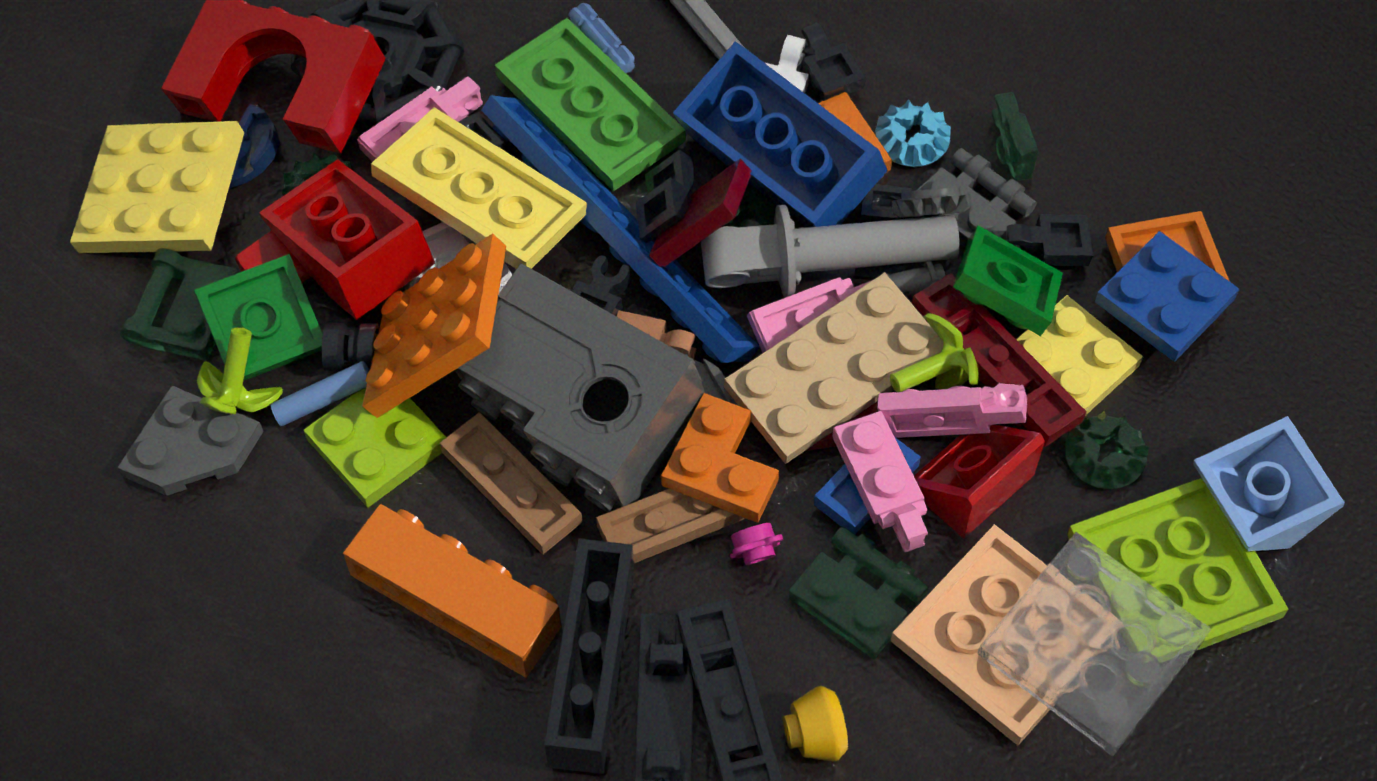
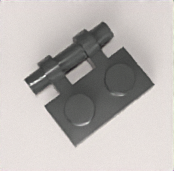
M963 148L957 150L951 159V164L962 171L957 178L941 167L918 189L960 187V194H971V207L965 212L944 214L955 216L958 225L959 244L964 248L977 225L1002 239H1007V225L1016 224V221L1008 216L1007 213L1013 208L1024 217H1027L1037 205L1035 200L1024 193V186L1014 179L1007 181L990 169L991 163L980 155L974 157ZM980 184L996 197L989 202L973 189Z

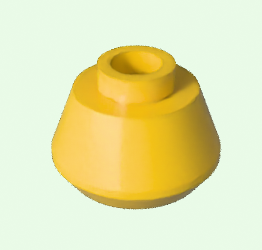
M817 686L791 703V714L783 716L784 733L789 748L798 747L803 757L838 761L848 749V738L842 708L836 693L824 686Z

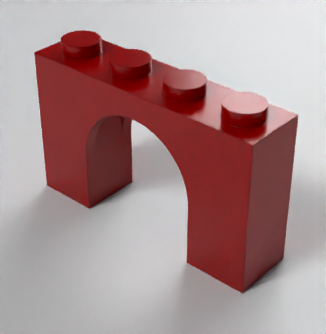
M206 0L161 89L180 113L220 122L240 81L254 65L266 58L280 54L303 56L307 58L305 74L283 120L299 143L341 154L386 58L376 43L374 35L361 26H339L331 24L318 16L300 17L289 14L279 7L270 6L266 9L250 5L244 0Z

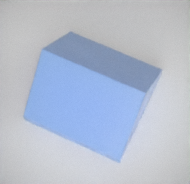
M1288 416L1207 453L1193 462V465L1247 552L1289 549L1344 505L1343 499Z

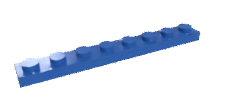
M491 95L481 111L494 123L493 129L500 137L512 142L522 152L521 158L526 165L541 172L548 179L587 202L586 215L580 221L591 231L599 233L610 245L609 251L622 263L629 265L641 277L639 279L640 284L651 294L660 297L670 307L672 318L681 326L690 329L703 342L702 348L705 353L721 363L750 361L760 346L676 259L665 267L662 266L660 268L649 256L656 239L654 238L648 243L640 240L638 220L524 102L517 98Z

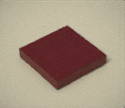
M741 158L693 192L689 208L684 217L657 236L649 256L660 268L667 266L735 218L751 176V169Z

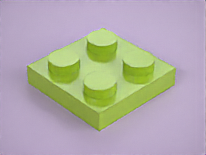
M366 388L355 392L303 431L307 441L365 506L369 508L442 454L440 442L447 437L411 398L376 418L362 407Z

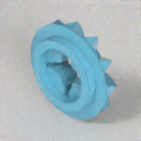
M908 99L901 107L890 105L886 114L878 117L875 135L893 162L904 166L919 167L931 164L944 155L950 143L951 126L945 123L944 113L933 112L928 102L922 107L913 106ZM913 125H920V133H916L914 137L910 138L909 142H906V130H910Z

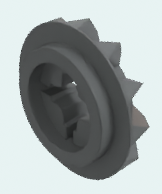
M960 187L901 192L900 200L891 201L892 212L902 218L961 213L971 207V194H960Z

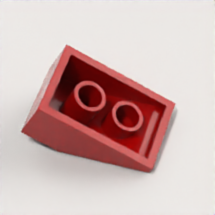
M338 159L259 212L262 220L328 296L356 320L435 264L419 222Z

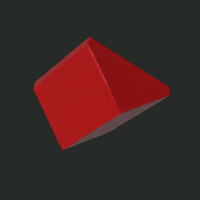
M996 424L990 426V433L961 434L914 475L924 496L925 505L964 539L1034 476L1045 440L1041 433Z

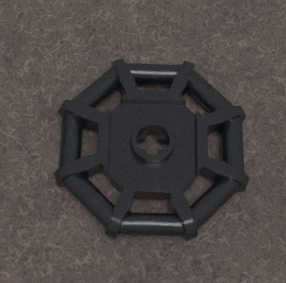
M346 0L327 9L318 8L311 14L339 26H361L374 35L379 48L385 50L384 56L386 60L368 95L373 97L374 104L365 103L357 120L378 124L430 87H433L437 92L443 90L442 88L446 89L457 60L464 55V43L461 39L455 37L438 11L439 6L436 1ZM362 14L363 20L352 24L351 18ZM422 25L427 26L434 37L423 39L421 34H417L416 30ZM293 54L291 57V70L299 75L302 80L306 70L307 58ZM426 58H438L431 76L421 71ZM408 86H412L414 89H416L415 91L402 96L406 92ZM386 97H387V98H397V99H395V100H393V101H390V102H388V103H387V101H386Z

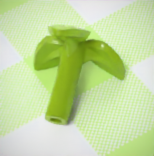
M931 313L926 314L924 318L943 340L944 346L941 352L890 374V382L896 392H903L936 377L935 388L937 389L961 386L968 378L970 385H978L976 359L970 347L965 350L963 349L961 332L944 318Z
M238 327L231 329L224 373L211 363L203 362L197 376L198 388L201 394L206 396L199 402L203 406L225 414H236L235 406L244 411L255 412L271 405L282 395L283 389L281 387L247 391L243 386L252 336L250 330Z

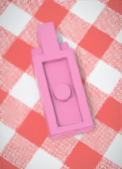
M469 76L447 91L442 88L443 90L437 92L433 87H430L360 135L357 139L360 150L373 162L434 107L457 122L469 117L472 112L483 104L480 87Z
M841 277L752 310L747 315V318L762 353L869 282L854 287L850 278L841 280Z
M1000 383L994 388L984 386L982 389L981 387L969 388L966 386H954L944 390L927 391L907 389L903 392L879 393L877 409L882 411L895 438L990 433V426L994 424L1026 423L1027 395L1023 385Z
M882 411L835 426L833 428V440L873 523H879L882 529L892 526L904 552L924 546L925 535L928 534L921 518L922 515L927 514L924 496Z

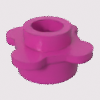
M771 523L755 525L731 535L734 549L732 550L733 553L729 555L731 560L743 557L745 565L758 563L774 557L775 552L773 548L779 546L780 542L784 539L782 535H774Z

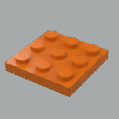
M493 233L476 245L474 243L466 245L453 260L439 269L437 267L431 268L421 277L418 283L404 292L397 291L393 293L383 304L381 309L383 316L379 333L373 344L375 351L371 369L366 376L367 386L362 407L376 418L490 348L506 252V245Z

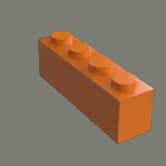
M380 504L343 552L350 575L527 678L562 627L559 605H557L556 599L548 591L537 585H531L528 588L512 579L511 573L496 561L487 559L485 562H482L468 554L467 548L454 537L447 534H442L441 537H438L424 529L423 523L410 512L399 509L396 513Z

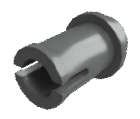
M931 261L924 262V267L893 274L887 273V275L905 297L911 300L915 294L945 277V272L941 263L933 265Z

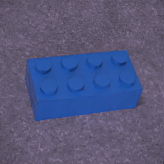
M736 41L673 112L680 125L686 130V134L729 167L741 158L751 169L748 183L776 205H786L789 215L805 228L841 225L888 171L878 148Z

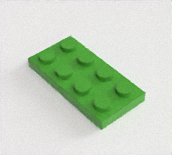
M568 18L495 64L496 77L518 99H521L613 192L686 142V130Z

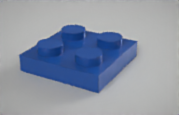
M1159 231L1098 291L1095 303L1175 362L1235 300L1239 288Z

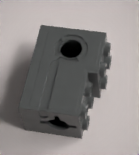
M520 263L498 294L499 300L496 306L490 348L455 369V372L461 379L458 386L473 398L470 403L471 406L482 415L493 421H496L500 415L513 423L512 430L521 438L531 443L533 449L530 451L531 454L544 464L541 470L555 482L567 487L570 481L586 490L584 496L591 503L607 512H610L613 506L618 509L639 500L674 448L675 440L682 436L703 393H705L694 360Z

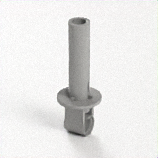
M777 205L774 225L740 228L725 226L701 241L705 284L713 288H728L746 283L779 281L783 297L786 298L795 294L796 281L799 284L801 273L957 259L959 255L958 225L954 215L795 229L794 221L790 219L787 206Z

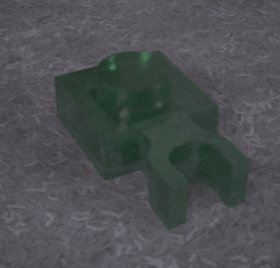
M1013 92L995 95L994 100L998 109H993L991 115L1001 133V136L997 137L996 140L999 161L1002 165H1008L1011 176L1015 181L1031 179L1039 150L1025 113H1019L1018 103Z

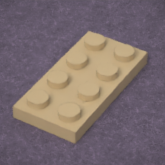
M884 272L724 379V388L738 406L751 410V422L786 464L832 433L835 426L848 422L876 403L879 393L892 392L894 388L890 382V374L940 353L944 343Z

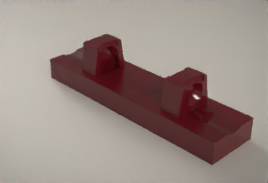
M951 273L913 296L911 304L923 318L928 313L938 315L950 322L961 332L963 349L965 350L968 347L972 349L978 367V379L986 387L994 388L999 383L1023 385L1024 389L1031 386L1026 394V423H1014L1018 428L1023 425L1028 431L1041 433L1045 440L1044 447H1046L1064 433L1082 423L1087 411L983 305L969 301L961 291L953 288L956 278Z

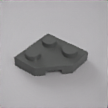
M171 386L119 464L118 469L122 477L168 496L186 490V484L213 475L220 479L238 473L263 434L260 422L237 412L236 414H225L211 410L199 403L202 399L201 397Z

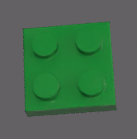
M977 225L967 241L953 288L961 291L969 301L978 305H985L1002 314L1015 327L1028 329L1042 336L1052 322L1063 272Z
M290 254L194 290L224 365L231 329L238 327L252 332L243 381L322 351L323 334Z

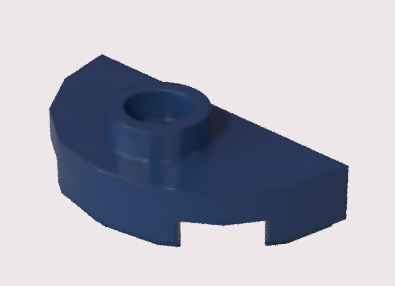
M249 104L239 121V125L244 131V136L229 188L248 183L263 173L275 158L279 146L278 129L262 108Z

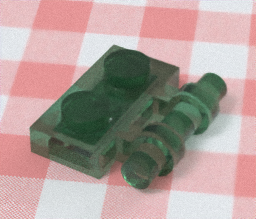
M842 526L833 536L831 544L846 554L844 558L837 563L821 552L790 588L789 599L875 660L891 640L892 632L907 618L908 612L895 604V600L902 593L918 604L926 595L929 586L914 576L915 570L903 561L896 564L876 550V542L866 535L856 536ZM862 566L885 581L878 591L856 576Z

